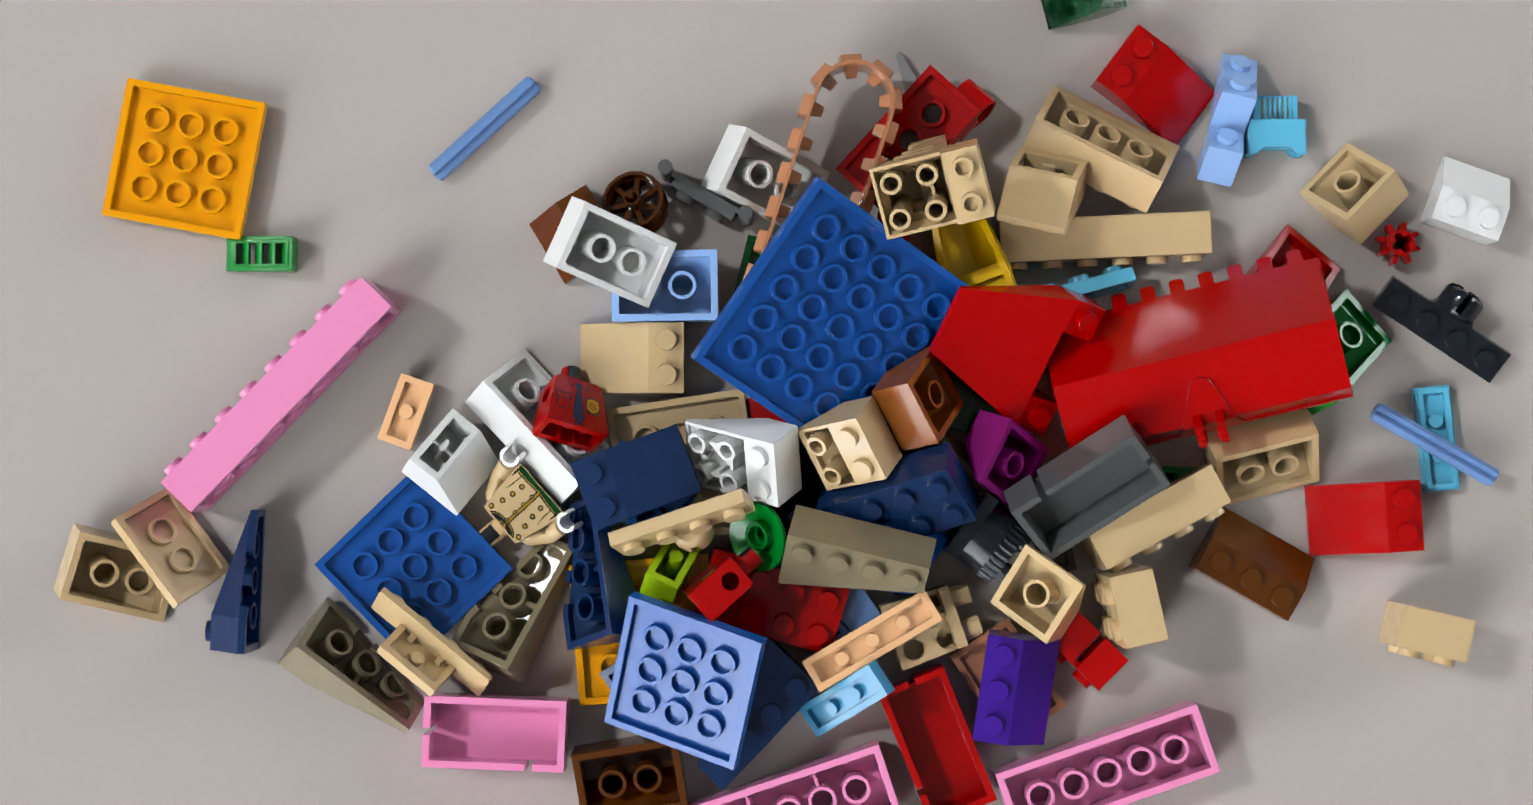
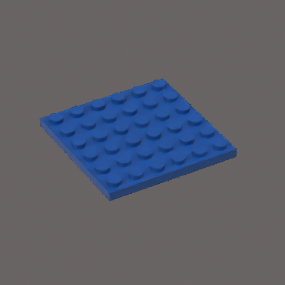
M815 176L696 347L691 357L789 424L797 425L799 429V427L843 402L873 396L872 390L884 373L931 346L959 286L968 285L902 237L887 240L883 223L821 178ZM884 417V419H885V421H886V423H887V425H888V427H889V429H890V426H889V424H888L886 418Z

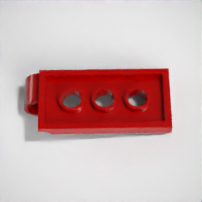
M929 65L902 95L903 110L901 113L894 114L892 118L893 122L899 124L894 143L891 148L883 147L881 155L893 159L894 157L901 156V153L908 151L900 146V139L907 132L916 133L918 141L944 134L947 145L955 144L958 140L962 141L973 128L979 126L991 114L997 102L973 80L967 79L956 88L932 65ZM930 106H938L942 109L941 119L934 124L926 123L923 117L925 110ZM888 111L876 124H886ZM873 128L835 168L862 193L869 175L868 172L860 168L863 158L874 159L880 142L879 138L872 135ZM871 182L869 189L874 191L873 184ZM875 197V200H874V203H873V204H874L877 208H879V207H878V203H877V199H876V197Z

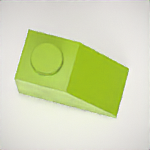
M675 543L662 545L645 574L639 593L674 605L690 575L701 548L697 546L696 552H688L681 549Z

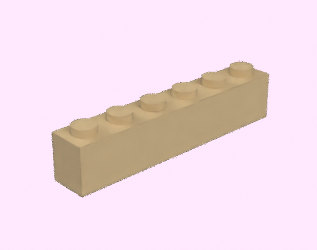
M1210 211L1074 217L1065 235L1048 233L1044 230L1026 226H1015L1003 221L996 223V236L1011 264L1012 271L1028 270V264H1042L1043 270L1061 269L1064 262H1076L1077 268L1098 267V261L1111 260L1112 266L1133 265V259H1146L1147 265L1167 264V258L1181 257V263L1203 262L1202 256L1212 253Z

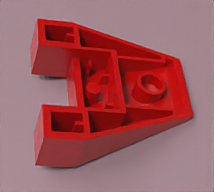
M1059 285L959 286L928 351L1002 416L1012 418L1025 430L1043 436L1058 406L1055 401L1036 388L1063 332L1091 342L1106 310L1087 296Z

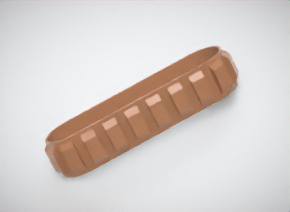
M861 53L840 55L839 63L832 67L824 63L811 78L810 83L815 88L813 95L804 93L797 117L805 121L802 129L796 127L792 129L786 151L793 153L791 163L785 161L781 163L775 184L783 188L780 197L770 196L764 218L771 220L768 231L759 229L753 248L754 252L762 254L772 239L771 234L777 217L787 218L791 208L782 204L788 184L799 185L802 174L793 170L799 150L810 151L813 140L804 136L810 116L821 118L824 110L822 105L815 102L817 95L822 87L831 91L837 85V81L833 76L845 72L846 79L857 78V72H864L869 75L866 82L873 88L880 84L886 95L879 96V108H888L886 124H875L872 135L880 139L874 159L863 158L860 167L869 173L863 193L853 191L850 198L852 202L870 214L876 195L875 191L869 189L872 182L869 168L888 161V158L881 155L882 148L892 147L899 124L893 122L892 118L894 114L901 113L903 110L901 88L893 87L890 80L893 72L880 60L877 59L874 63L862 60ZM748 263L744 278L754 264Z

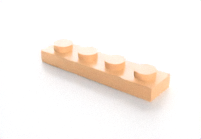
M924 589L923 594L916 593L804 659L802 663L819 692H822L943 619Z

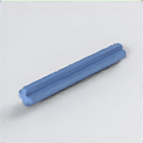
M529 76L524 78L429 165L428 168L432 174L440 181L446 179L540 93L541 89L538 84Z
M1383 403L1377 404L1373 408L1370 419L1484 485H1492L1496 481L1499 470Z

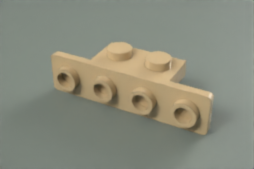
M385 587L378 593L371 606L372 609L396 628L379 646L377 653L430 697L451 675L477 696L484 692L493 676L487 672L480 662L474 661L459 648L455 641L441 634L432 626L427 618L413 611L399 595L390 592Z

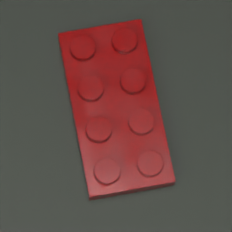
M715 546L709 566L725 553L730 555L732 559H735L737 555L731 550ZM776 566L764 572L754 570L748 575L754 583L752 587L715 619L755 634L818 652L834 642L850 588L778 583L781 566ZM726 573L722 577V584H730L734 579V573ZM696 606L695 613L703 615Z

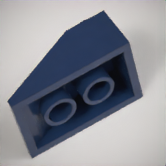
M677 424L570 463L595 531L606 530L703 491Z

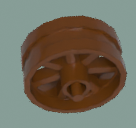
M629 171L621 174L608 184L603 194V210L612 214L626 212L623 219L631 221L632 218L639 220V223L636 225L653 233L663 226L668 217L669 202L660 183L648 173ZM647 185L649 187H652L649 191L641 195L642 186ZM634 187V190H628L625 192V190ZM659 194L658 205L647 203ZM618 196L623 198L624 203L614 205ZM648 212H652L653 214L645 220L644 218H646Z

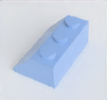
M717 249L674 250L649 308L612 293V322L714 323L719 316Z

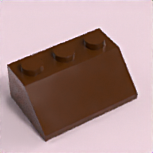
M1223 506L1225 513L1215 518L1188 567L1273 616L1289 621L1306 591L1315 558Z
M640 735L573 747L571 758L580 805H688L684 764L680 750Z

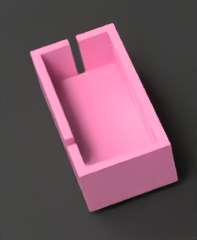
M435 692L430 697L426 694L424 695L423 728H431L435 724V730H428L422 735L421 767L525 771L529 766V760H535L532 764L531 772L564 773L567 768L570 697L481 694L477 696L475 693Z

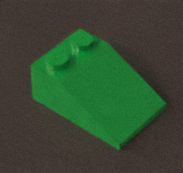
M1345 289L1331 301V306L1352 386L1392 342V339L1349 290ZM1338 401L1307 408V410L1314 415L1336 404Z

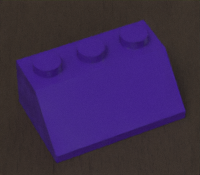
M989 629L972 740L1006 746L1044 745L1060 640L1046 644L1035 635Z

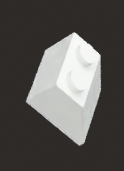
M1444 156L1439 165L1420 222L1483 245L1498 242L1510 209V179Z

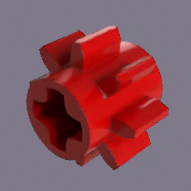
M1405 222L1399 224L1397 231H1395L1391 224L1384 226L1386 235L1374 239L1375 242L1380 243V251L1376 256L1384 255L1389 258L1388 266L1395 265L1399 257L1404 264L1412 262L1409 254L1421 250L1419 246L1415 245V238L1419 233L1407 231V223ZM1397 239H1401L1403 244L1399 249L1394 250L1392 244Z

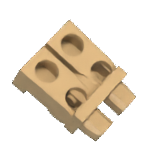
M942 584L925 590L943 620L893 649L899 669L904 671L956 649L969 646L967 641L984 633L976 614L961 620L958 617L956 607L972 602L967 584L949 587ZM912 595L877 605L878 609L882 614Z

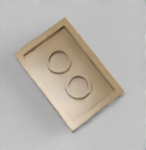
M167 488L114 518L111 522V525L173 609L224 577L228 572L229 563L192 513Z

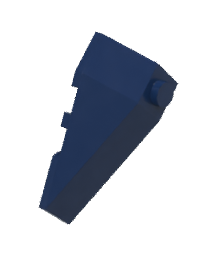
M582 499L571 504L570 507L575 508V511L570 514L571 521L574 524L582 521L583 525L569 532L568 548L573 552L572 569L571 571L566 570L565 582L571 583L569 603H564L563 607L567 650L620 643L628 599L636 591L622 554L610 546L608 533L612 532V529L595 531L585 502Z
M266 509L251 510L212 611L211 620H208L206 623L205 639L210 641V650L233 654H247L260 649Z

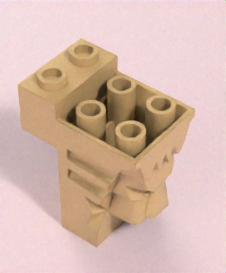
M944 134L912 142L908 145V151L901 153V156L894 157L892 161L869 168L887 240L954 223L961 225L995 215V206L977 138L947 145Z

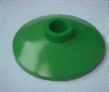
M753 501L755 511L745 514V518L740 521L730 523L729 536L735 554L738 556L750 546L763 561L755 571L764 572L775 568L782 561L787 541L786 532L780 517L770 506Z

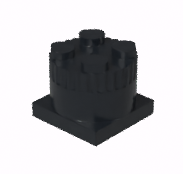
M980 493L978 496L977 521L955 527L948 536L949 539L942 550L987 583L992 579L1000 582L1012 567L1008 563L1015 552L1021 553L1024 546L1029 544L1032 539L1011 512L999 504L997 499L990 494Z

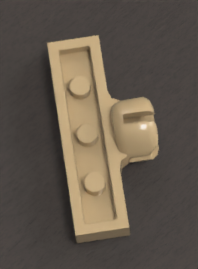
M740 488L609 532L608 538L610 546L626 556L641 554L645 551V547L654 544L667 545L675 543L685 551L696 552L697 546L704 549L712 541L715 534L713 525L723 521L726 523L740 521L745 518V514L755 511L752 497Z

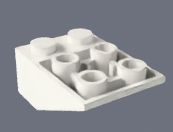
M769 418L685 420L687 451L701 487L723 493L742 488L752 497L753 501L774 507H780L802 489L797 425Z

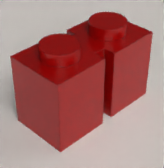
M1078 611L1062 638L1059 639L1057 661L1063 664L1067 660L1076 669L1072 676L1086 689L1092 685L1097 690H1100L1129 660L1102 636L1076 659L1101 634Z

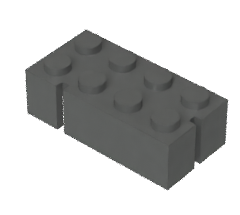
M1125 414L1037 469L1038 477L1035 479L1030 474L1003 492L1011 514L1042 554L1052 560L1170 486V482L1157 458L1146 443L1143 442L1141 436Z

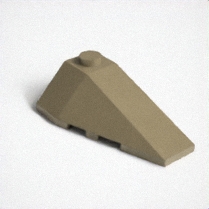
M557 540L554 543L534 546L516 564V570L502 584L498 582L491 589L493 593L478 607L475 605L467 612L452 638L459 648L470 658L480 662L489 670L521 684L539 652L565 584L566 570H569L568 565H572L573 552L568 548V544Z
M327 597L294 637L278 664L305 684L407 732L410 730L424 703L398 671H392L384 659L377 653L379 646L377 644L372 645L360 629L363 626L357 618Z

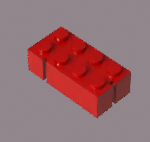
M940 663L913 674L914 682L909 684L905 678L891 683L895 690L880 699L922 805H985L997 800L943 665Z

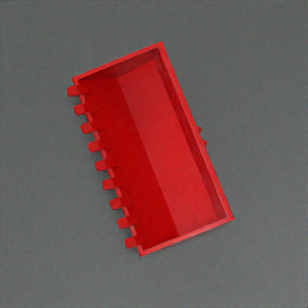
M1299 249L1291 250L1285 254L1288 265L1273 268L1270 257L1259 258L1256 260L1258 272L1245 276L1240 264L1227 267L1229 280L1214 283L1212 272H1203L1197 276L1200 287L1185 290L1182 279L1172 280L1168 283L1171 294L1157 298L1153 286L1140 289L1141 302L1130 305L1127 304L1125 294H1116L1111 297L1113 309L1106 310L1091 342L1063 332L1048 364L1052 388L1069 449L1125 414L1147 446L1196 435L1199 447L1204 448L1208 447L1206 432L1217 430L1222 443L1230 441L1227 427L1353 398L1354 394L1319 257L1303 261Z

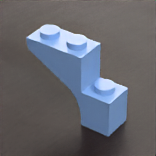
M1225 53L1222 55L1210 119L1197 159L1198 180L1228 187L1232 186L1244 154V132L1257 100V61L1251 60L1246 56H1233Z

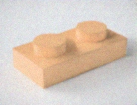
M401 373L377 439L413 450L436 385Z

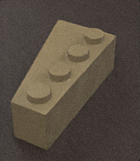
M796 505L787 536L778 583L923 594L931 567L936 539Z

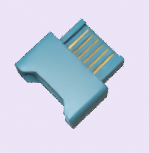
M1257 95L1255 106L1244 132V154L1242 158H1250L1259 151H1285L1291 158H1300L1306 155V119H1298L1297 95Z

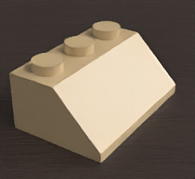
M1307 409L1227 427L1230 441L1222 443L1217 430L1206 432L1208 437V447H1204L1206 464H1211L1231 500L1229 504L1320 482L1319 432Z

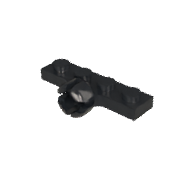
M1392 275L1372 302V306L1490 383L1511 354L1473 328L1474 320L1483 310V304L1479 298L1472 292L1467 293L1464 291V287L1459 284L1450 283L1439 297L1429 299Z

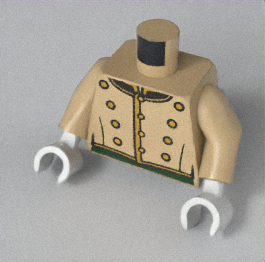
M513 441L504 447L500 452V460L492 470L485 492L488 502L484 507L494 519L479 531L482 537L492 547L506 535L516 544L523 542L531 547L554 543L567 533L580 528L583 525L582 521L574 524L570 519V514L575 511V508L565 511L551 493L522 463L517 465L526 457L527 453L523 451L518 456L514 455L511 447L515 444Z

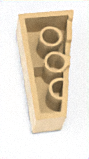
M1202 465L1171 481L1170 486L1080 543L1094 569L1108 570L1111 568L1114 573L1132 564L1130 557L1142 551L1145 556L1163 547L1161 540L1173 534L1176 539L1194 530L1192 523L1204 517L1205 521L1208 522L1225 513L1223 506L1231 503V500L1212 465Z

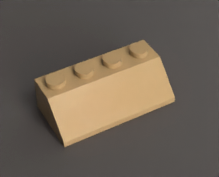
M1054 85L1035 118L1022 148L1088 161L1086 184L1092 186L1100 193H1106L1124 202L1130 208L1147 213L1180 146Z

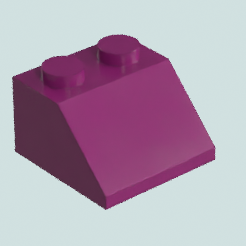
M983 410L979 411L965 439L975 481L1007 506L1008 503L1003 491L1030 474L1035 478L1036 470L1040 468L1049 450L1012 418Z

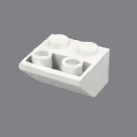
M452 408L409 458L402 473L457 516L490 477L492 470L498 463V459L482 432Z

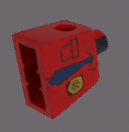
M563 367L561 374L555 375L542 389L532 435L592 453L609 435L601 388L598 385L582 381V371L579 367Z
M750 546L735 559H732L730 555L725 553L683 588V591L709 621H714L752 587L754 583L748 575L761 565L763 561ZM726 573H734V579L730 584H722V577Z

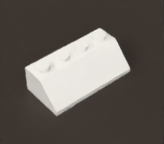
M524 349L483 380L465 403L505 446L512 441L515 442L511 447L514 455L518 456L523 451L527 453L526 457L520 462L562 504L579 489L570 463L611 448V440L607 437L591 453L532 435L540 394L552 377Z

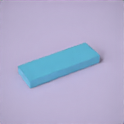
M1449 385L1411 388L1415 422L1456 445ZM1418 447L1422 492L1460 489L1459 470Z

